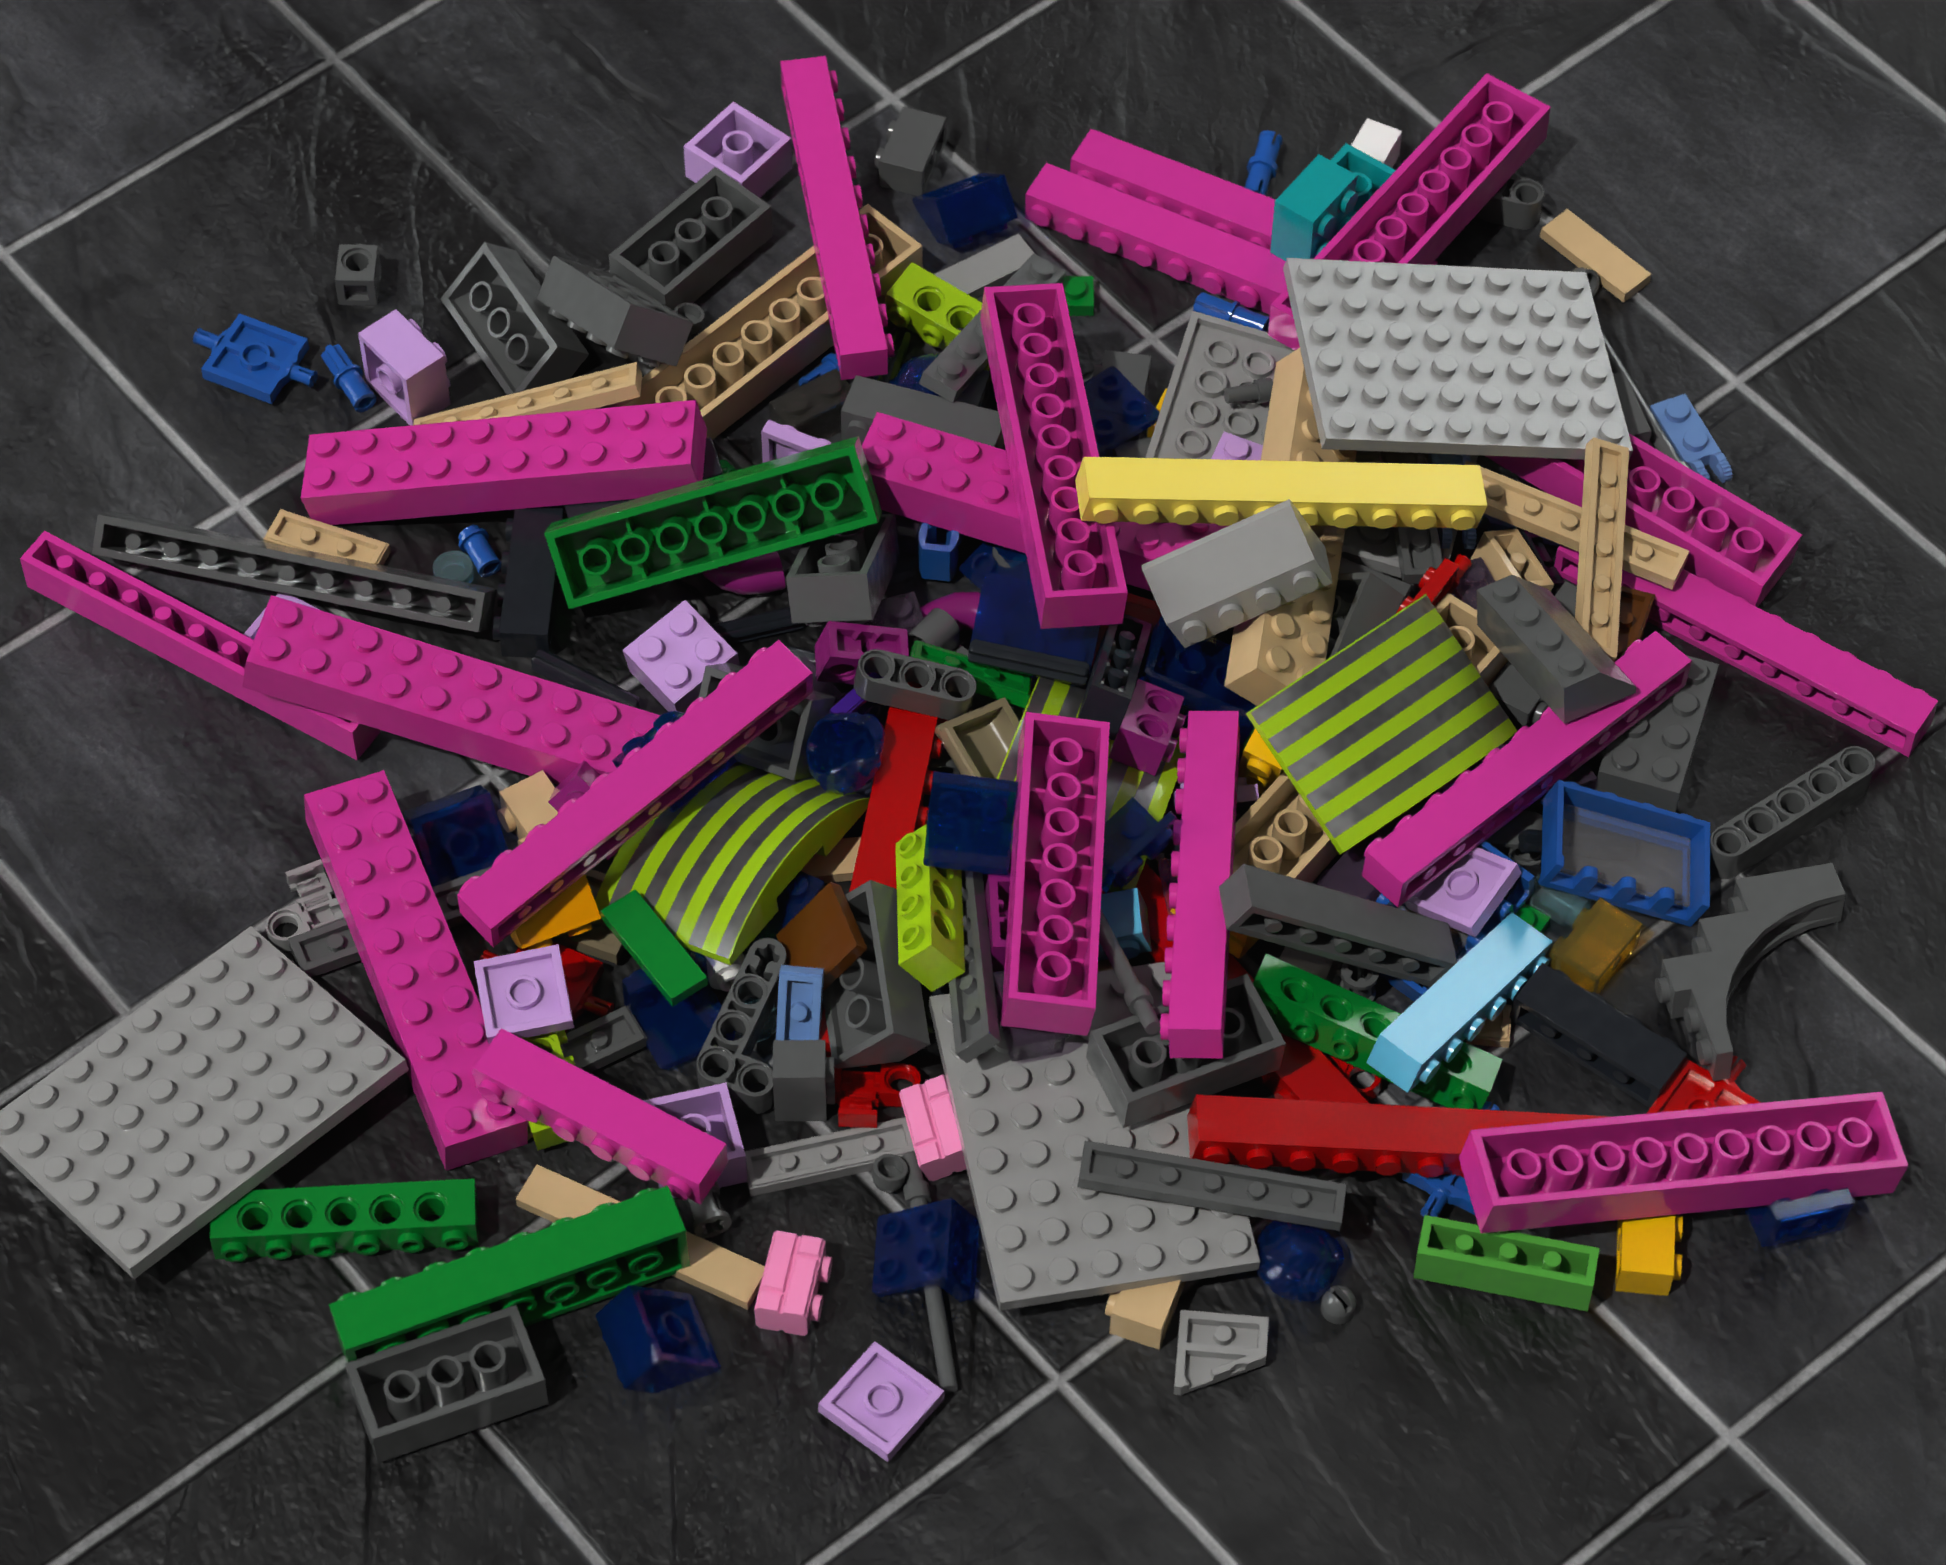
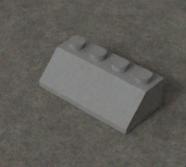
M1290 499L1142 565V571L1166 625L1184 648L1333 583L1326 547Z

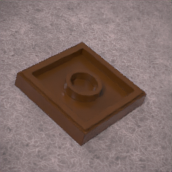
M829 882L776 935L778 941L785 948L788 965L824 969L823 992L867 950L841 885Z

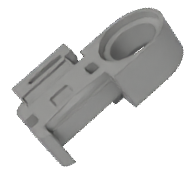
M321 859L285 872L291 892L297 890L300 899L296 900L297 903L273 912L267 919L266 930L269 942L279 951H291L288 941L290 937L344 919L336 895L333 899L331 897L335 893L324 872ZM283 923H293L298 927L297 931L289 937H280L274 933L275 929Z

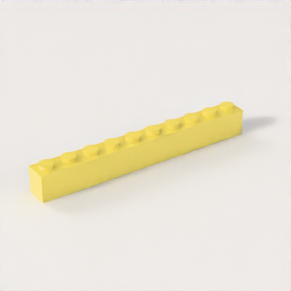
M1083 457L1075 479L1081 521H1096L1101 524L1111 522L1151 524L1155 522L1177 523L1179 525L1208 523L1229 526L1290 499L1309 526H1336L1338 528L1368 526L1379 529L1414 527L1419 530L1429 528L1467 530L1477 528L1488 506L1480 465Z

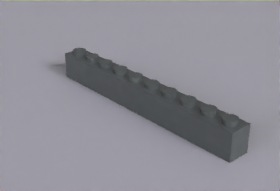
M115 511L98 514L92 554L478 633L491 628L497 593L496 588Z

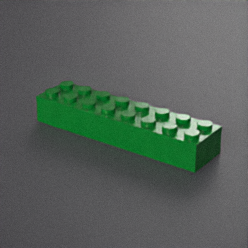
M857 436L552 522L544 534L568 608L572 609L879 522L882 510L860 438Z
M665 1186L659 1189L647 1188L638 1192L631 1199L616 1204L612 1202L601 1204L594 1208L591 1213L576 1218L565 1217L558 1219L548 1228L533 1233H518L507 1242L491 1248H475L469 1251L465 1257L451 1262L441 1261L432 1263L424 1268L422 1272L405 1278L401 1276L392 1277L384 1281L379 1287L371 1290L349 1292L341 1296L336 1302L329 1304L346 1363L514 1305L518 1308L524 1327L674 1275L676 1271L690 1266L686 1229L669 1187Z

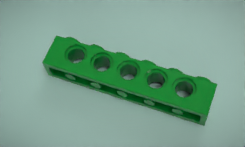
M1266 953L1255 976L1253 985L1279 1032L1393 1083L1366 1062L1380 1033L1396 1020L1401 1013ZM1463 1042L1461 1049L1449 1063L1442 1060L1440 1068L1427 1084L1420 1081L1411 1092L1447 1108L1482 1109L1491 1092L1502 1059Z
M475 1178L251 1190L210 1221V1242L215 1259H224L229 1262H239L253 1257H269L281 1260L289 1258L291 1255L312 1254L316 1257H329L335 1253L348 1252L372 1255L386 1250H401L407 1253H414L424 1248L444 1247L448 1250H461L467 1246H479ZM432 1215L441 1216V1218H439L436 1221L425 1220L427 1217ZM389 1217L397 1218L392 1223H381L382 1220ZM343 1220H353L351 1224L346 1226L337 1225ZM300 1222L309 1223L307 1226L303 1228L293 1227L295 1224ZM257 1224L265 1225L260 1230H249V1228Z

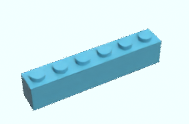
M1511 912L1380 1033L1366 1063L1407 1093L1420 1081L1427 1084L1437 1073L1442 1060L1449 1063L1461 1049L1463 1040L1473 1041L1483 1028L1487 1018L1490 1021L1495 1020L1505 1007L1507 999L1510 998L1514 1001L1515 997L1541 963L1548 966L1550 960L1545 956L1553 941Z

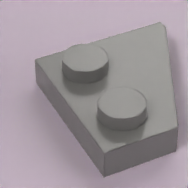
M1180 1310L1174 1395H1182L1264 1366L1266 1364L1269 1317Z

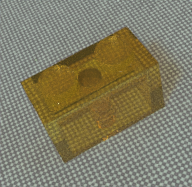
M1599 898L1590 910L1584 908L1578 914L1572 926L1573 931L1567 938L1561 936L1554 943L1549 952V958L1552 959L1551 968L1564 972L1570 977L1572 982L1588 992L1599 994L1637 948L1643 924L1604 899Z

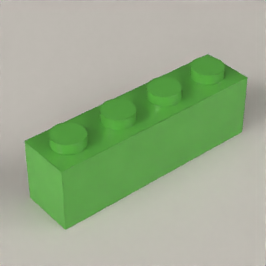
M1424 1215L1413 1278L1588 1312L1600 1248L1512 1231L1480 1233L1479 1226L1476 1224Z

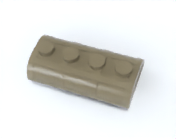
M1005 697L936 726L934 731L943 743L960 772V776L969 787L982 811H984L1019 725V720ZM1006 850V852L1008 853V855H1009V857H1010V859H1011L1012 852L1009 851V850Z

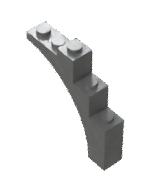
M1833 863L1735 879L1733 897L1728 898L1729 914L1699 919L1697 937H1693L1691 943L1693 954L1662 959L1660 977L1655 979V991L1658 1001L1666 1004L1671 1019L1684 1017L1688 1032L1695 1033L1699 1062L1702 1066L1707 1065L1713 1081L1730 1078L1733 1048L1727 1029L1726 1011L1729 1000L1741 978L1760 957L1783 941L1809 929L1841 921L1845 891Z

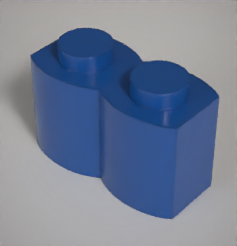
M922 523L919 530V573L922 579L950 582L954 578L958 570L959 546L963 540V534H959L958 531H950Z

